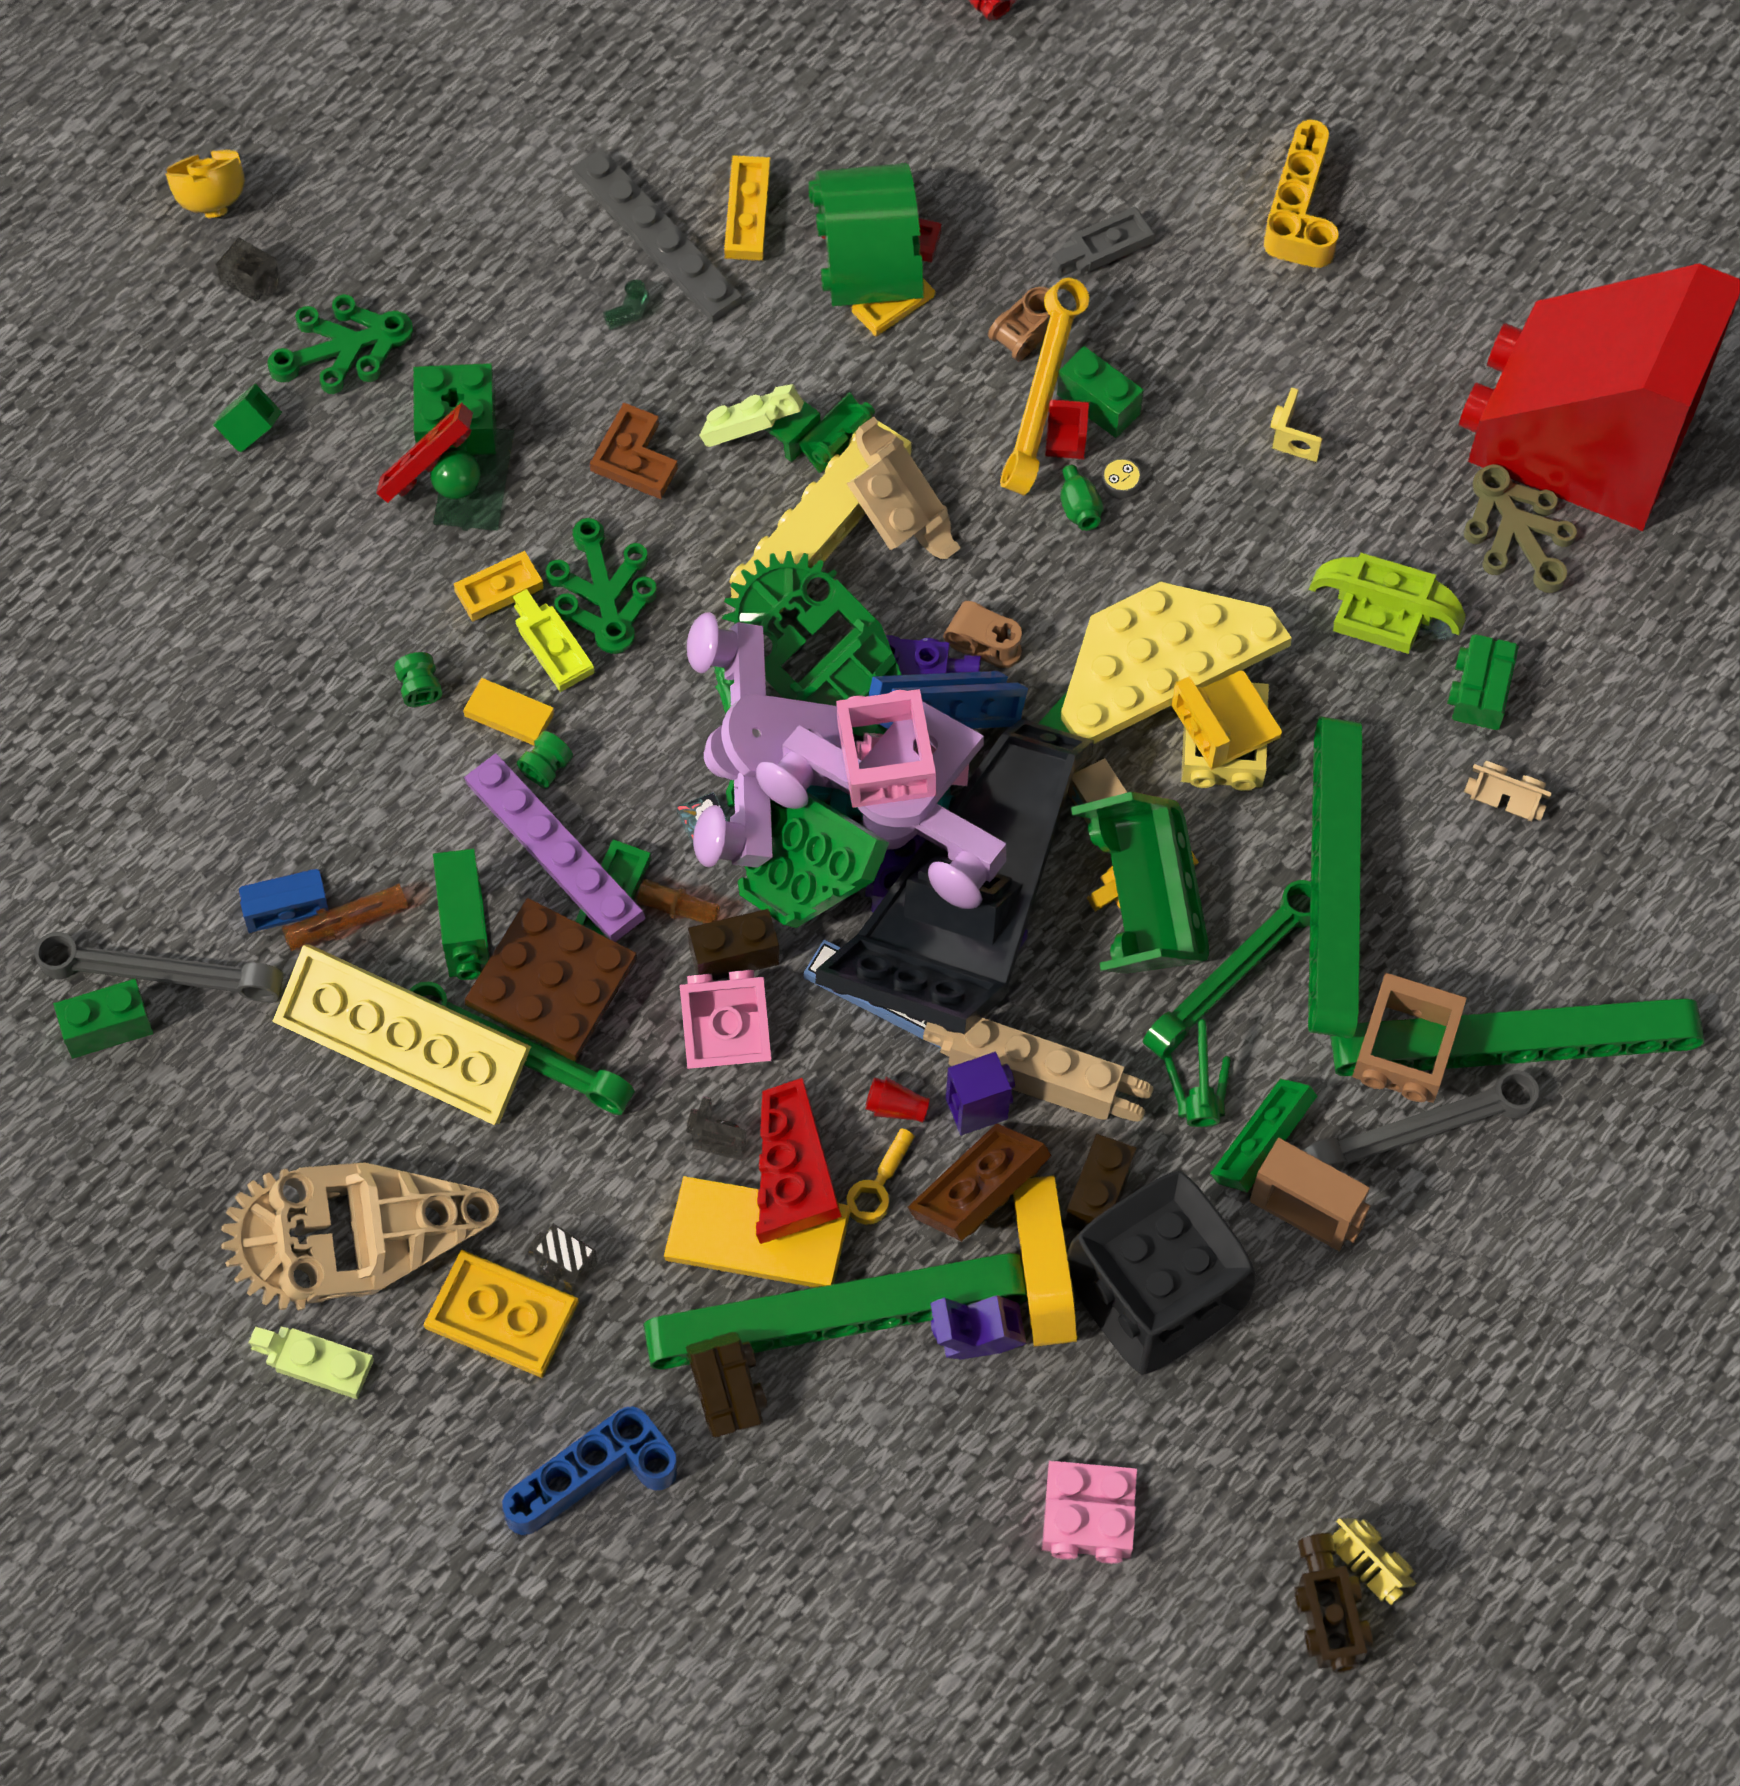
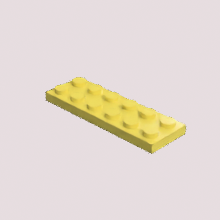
M310 944L303 945L273 1019V1022L493 1125L500 1124L531 1049V1046Z

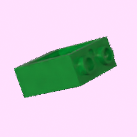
M475 849L433 853L442 945L449 978L457 977L461 980L477 979L489 960L481 881Z

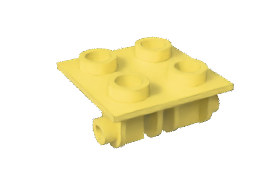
M1339 1518L1336 1521L1342 1527L1332 1535L1336 1553L1347 1565H1350L1365 1551L1351 1567V1570L1356 1572L1370 1558L1375 1562L1360 1577V1580L1365 1582L1379 1568L1382 1569L1367 1584L1381 1602L1386 1600L1390 1605H1393L1404 1594L1399 1588L1413 1587L1417 1584L1409 1576L1413 1572L1412 1567L1397 1552L1394 1551L1390 1554L1381 1547L1378 1542L1382 1539V1536L1367 1520L1363 1519L1360 1522L1355 1518Z

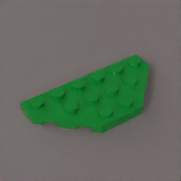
M730 780L726 790L728 807H735L734 780ZM807 791L808 803L799 809L784 807L770 798L773 858L758 868L744 866L747 878L742 877L737 880L741 897L761 910L769 909L772 918L785 926L798 928L874 882L889 842Z

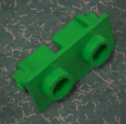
M848 393L797 444L817 472L821 473L836 454L840 455L848 447L852 435L862 424L872 418L875 410L867 402H864L862 405L858 404L853 395Z

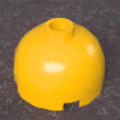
M211 151L212 158L200 160L198 154L169 166L166 169V177L175 200L184 209L194 213H205L207 218L218 217L227 213V206L234 203L240 196L245 181L243 167L237 151Z

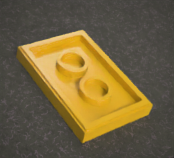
M461 1249L423 1325L429 1331L542 1378L575 1312L579 1299Z

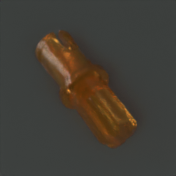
M645 879L638 892L637 904L668 913L672 919H677L680 915L705 924L717 921L720 915L719 905L687 895L686 888L683 887L679 889L670 888Z

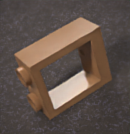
M1385 972L1352 1077L1361 1080L1364 1085L1370 1088H1388L1400 1092L1411 1101H1429L1434 1103L1467 998ZM1385 1007L1446 1026L1432 1074L1371 1055Z
M1279 1137L1257 1173L1250 1202L1339 1252L1346 1240L1352 1243L1355 1242L1366 1222L1364 1219L1371 1208V1205L1365 1203L1370 1187Z

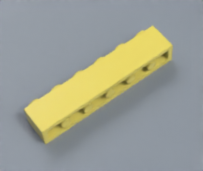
M878 421L879 427L892 432L904 442L903 445L911 456V441ZM856 432L852 435L848 444L849 447L842 455L836 454L830 460L822 478L818 482L813 481L807 486L802 495V501L795 509L790 508L782 515L775 532L770 537L765 536L760 540L755 548L754 556L746 565L742 563L734 570L730 578V584L732 582L741 585L746 584L740 572L742 569L747 570L753 575L757 574L754 564L756 559L766 568L769 567V554L771 553L775 554L780 564L784 562L786 551L792 552L794 564H798L803 553L808 554L809 568H812L820 559L825 562L866 513L847 486L849 481L869 467L858 449L855 439ZM731 587V598H738L739 594Z

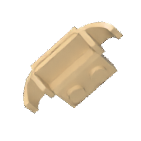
M873 416L856 430L855 437L858 449L869 467L849 481L847 486L890 550L897 548L914 535L920 544L932 555L940 559L949 558L960 549V546L952 538L951 523L946 506H943L904 447V442L892 432L879 427L877 419Z

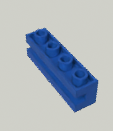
M999 671L873 676L869 696L889 694L895 690L911 691L920 689L923 702L965 726L977 729L1011 727L1022 717L1028 688L1020 683H1007L1008 676ZM893 722L881 723L880 725L888 729Z

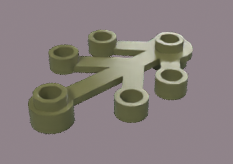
M1488 465L1480 469L1475 474L1472 483L1473 491L1479 497L1473 518L1466 523L1464 529L1465 539L1472 544H1480L1486 540L1489 526L1486 522L1493 505L1496 506L1502 516L1492 548L1484 556L1483 569L1490 575H1500L1505 571L1508 562L1506 553L1512 536H1514L1535 570L1533 575L1535 586L1546 593L1559 591L1566 580L1567 568L1560 560L1547 558L1531 532L1534 531L1550 536L1552 541L1560 547H1568L1573 544L1577 534L1574 524L1569 521L1557 522L1542 517L1554 513L1555 506L1558 503L1557 496L1549 490L1538 491L1513 483L1507 470L1499 465ZM1486 483H1495L1498 488L1488 487ZM1511 499L1531 504L1533 510L1541 516L1517 509ZM1546 499L1551 503V506H1542L1539 500ZM1470 528H1480L1483 533L1475 535L1470 531ZM1565 530L1571 536L1567 538L1561 537L1558 531ZM1496 558L1502 564L1500 566H1493L1489 563V559ZM1545 575L1552 576L1555 582L1547 581L1542 577Z

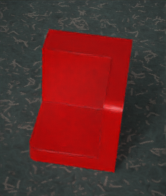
M1050 400L1046 457L1084 459L1089 402Z

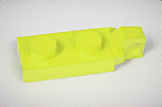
M527 589L513 596L515 600L514 608L520 618L515 620L519 633L560 692L595 673L592 662L553 606L549 607L545 603L539 607Z

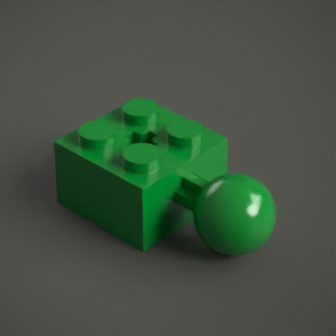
M492 363L413 367L415 443H418L461 402L473 412L470 424L472 431L469 437L460 446L454 447L451 445L443 452L434 469L430 472L431 483L440 495L448 499L465 498L475 491L480 481V468L473 456L496 455L495 385Z

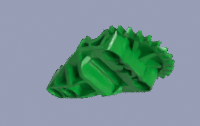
M786 551L783 564L779 563L774 553L769 554V567L767 568L758 559L754 560L757 574L753 575L745 569L740 571L746 584L731 583L730 586L739 596L738 598L724 599V602L735 608L732 613L722 615V619L734 622V625L740 622L763 626V635L770 639L772 645L770 653L764 657L765 680L782 698L837 706L836 701L846 700L853 696L868 697L873 676L901 675L882 625L837 579H834L837 574L835 570L829 573L821 572L824 561L820 559L812 568H809L808 554L803 553L798 564H794L791 551ZM813 578H822L828 584V595L822 601H814L807 594V584ZM785 608L790 611L796 608L799 612L795 617L797 622L811 635L838 612L853 629L797 683L781 666L806 640L793 626L781 627L779 622L783 617L779 613L780 610ZM880 724L852 727L853 733L864 737V733L884 734L888 730Z

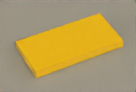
M683 1176L664 1253L666 1261L815 1288L834 1285L851 1212L849 1205L838 1203L842 1214L841 1218L760 1244L756 1236V1222H759L758 1189Z

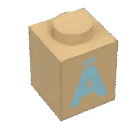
M1105 758L1074 773L1068 789V795L1076 806L1127 793ZM1083 817L1089 825L1091 819Z

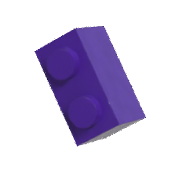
M996 1052L948 1067L946 1102L960 1136L1008 1120L1009 1105L1013 1104L1011 1089L1015 1088V1080L1007 1063L1001 1065Z

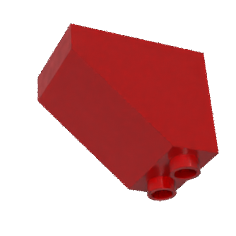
M1699 263L1536 301L1523 330L1504 323L1499 331L1487 362V367L1502 372L1495 389L1476 382L1464 406L1458 426L1476 433L1468 462L1482 468L1488 465H1499L1506 469L1510 478L1540 491H1552L1560 499L1643 531L1697 411L1740 297V279Z

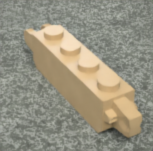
M982 1018L966 1034L949 1032L942 1026L927 1022L924 1030L923 1040L940 1046V1052L949 1056L950 1066L996 1052L1001 1065L1007 1063L1012 1071L1015 1080V1088H1012V1090L1101 1120L1108 1119L1109 1114L1128 1119L1129 1121L1132 1120L1133 1122L1143 1120L1145 1114L1143 1107L1116 1097V1094L1120 1091L1147 1099L1151 1097L1154 1089L1148 1082L1123 1073L1124 1066Z

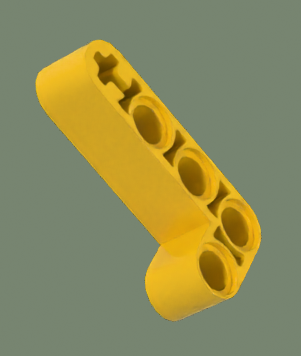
M1317 120L1303 121L1295 130L1267 220L1264 248L1269 255L1275 258L1309 267L1322 268L1329 265L1334 258L1338 230L1332 222L1326 219L1307 215L1324 162L1329 138L1327 127ZM1312 146L1311 151L1305 150L1306 147Z
M1051 1175L1029 1178L1013 1192L1028 1296L1033 1345L1038 1347L1077 1342L1073 1293L1055 1177Z

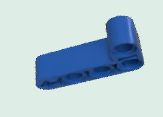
M624 1407L513 1486L505 1494L502 1501L506 1523L514 1533L530 1535L626 1465L631 1468L641 1483L647 1488L664 1490L670 1487L676 1479V1454L672 1446L645 1412L636 1407ZM628 1425H636L643 1430L635 1439H625L619 1435L620 1431ZM592 1451H601L607 1455L603 1463L593 1466L587 1464L584 1458ZM655 1458L664 1459L669 1463L666 1470L661 1473L649 1472L645 1467L650 1460ZM563 1476L571 1480L570 1486L561 1492L553 1491L548 1487L552 1479ZM537 1490L541 1491V1495L546 1504H543L541 1496L537 1498ZM522 1504L525 1508L531 1507L532 1513L528 1516H525L522 1512L517 1513L516 1506Z

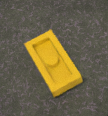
M525 551L454 583L455 593L472 622L514 603L513 596L525 589L530 594L544 589L543 581Z

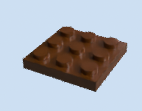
M527 898L467 994L465 1006L576 1062L636 962L637 953Z

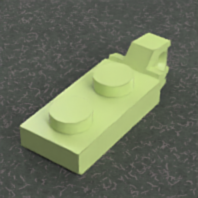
M791 384L775 387L773 393L764 396H750L742 403L730 407L719 406L708 414L707 421L699 436L706 446L711 447L772 427L776 419L800 412L804 404L803 399L795 390L794 385Z
M255 1327L249 1340V1344L252 1347L251 1350L268 1355L267 1365L274 1367L277 1372L354 1399H358L374 1361L373 1356L294 1328L290 1330L289 1328L281 1327L277 1334Z

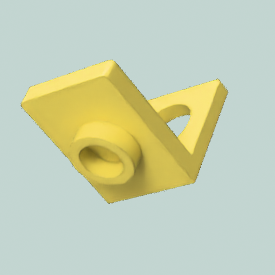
M1291 387L1285 406L1277 405L1270 428L1276 429L1272 448L1317 462L1322 438L1288 427L1295 410L1299 391ZM1299 440L1305 442L1311 449L1297 448L1291 441Z

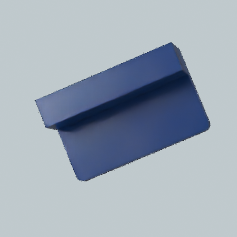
M318 869L249 884L239 888L240 904L248 933L330 914L321 874Z

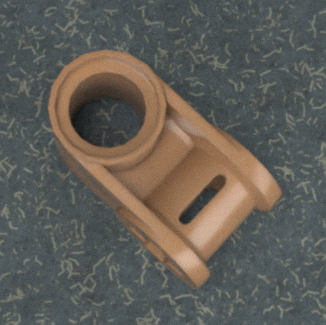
M1035 287L1029 290L1008 311L1002 313L990 327L988 332L989 339L994 342L999 341L1012 352V357L1016 361L1023 360L1045 338L1050 320V315L1044 303L1045 295L1049 290L1046 287ZM1036 310H1044V311H1046V312H1045V313H1036V312H1034V311H1036Z
M962 602L943 635L945 642H949V646L964 654L981 656V660L996 667L1010 668L1017 664L1022 655L1020 645L1022 631L1019 624L1013 619L992 612L976 602ZM1008 629L1011 630V636L1008 635ZM997 650L1000 651V658L997 657Z

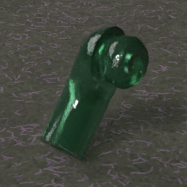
M638 279L629 281L624 288L627 294L623 304L603 312V317L609 330L631 323L642 317L649 301V291L645 289L643 281Z

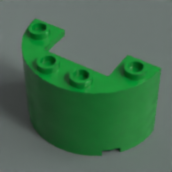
M899 163L816 171L815 180L808 181L810 204H813L814 208L818 207L819 214H816L818 237L825 236L828 268H821V282L823 292L830 291L832 307L923 298V266L919 241L920 227L914 182L909 164Z

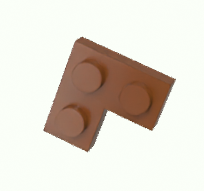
M623 403L590 462V471L662 499L678 470V462L675 459L647 449L659 426V416Z

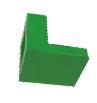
M255 383L221 412L213 426L238 452H242L272 428L282 411Z
M804 400L800 412L776 419L772 427L764 429L783 443L785 458L790 462H793L803 452L797 442L821 420L820 412Z

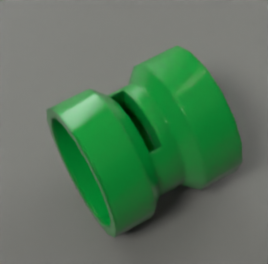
M415 652L407 654L396 661L394 668L397 680L403 683L401 694L405 705L420 707L432 704L441 698L443 693L440 681L433 675L436 668L432 655L425 652Z
M543 731L534 741L535 748L531 751H526L516 763L525 777L538 786L547 788L556 778L555 772L558 768H564L571 761L573 753L559 737L548 731Z

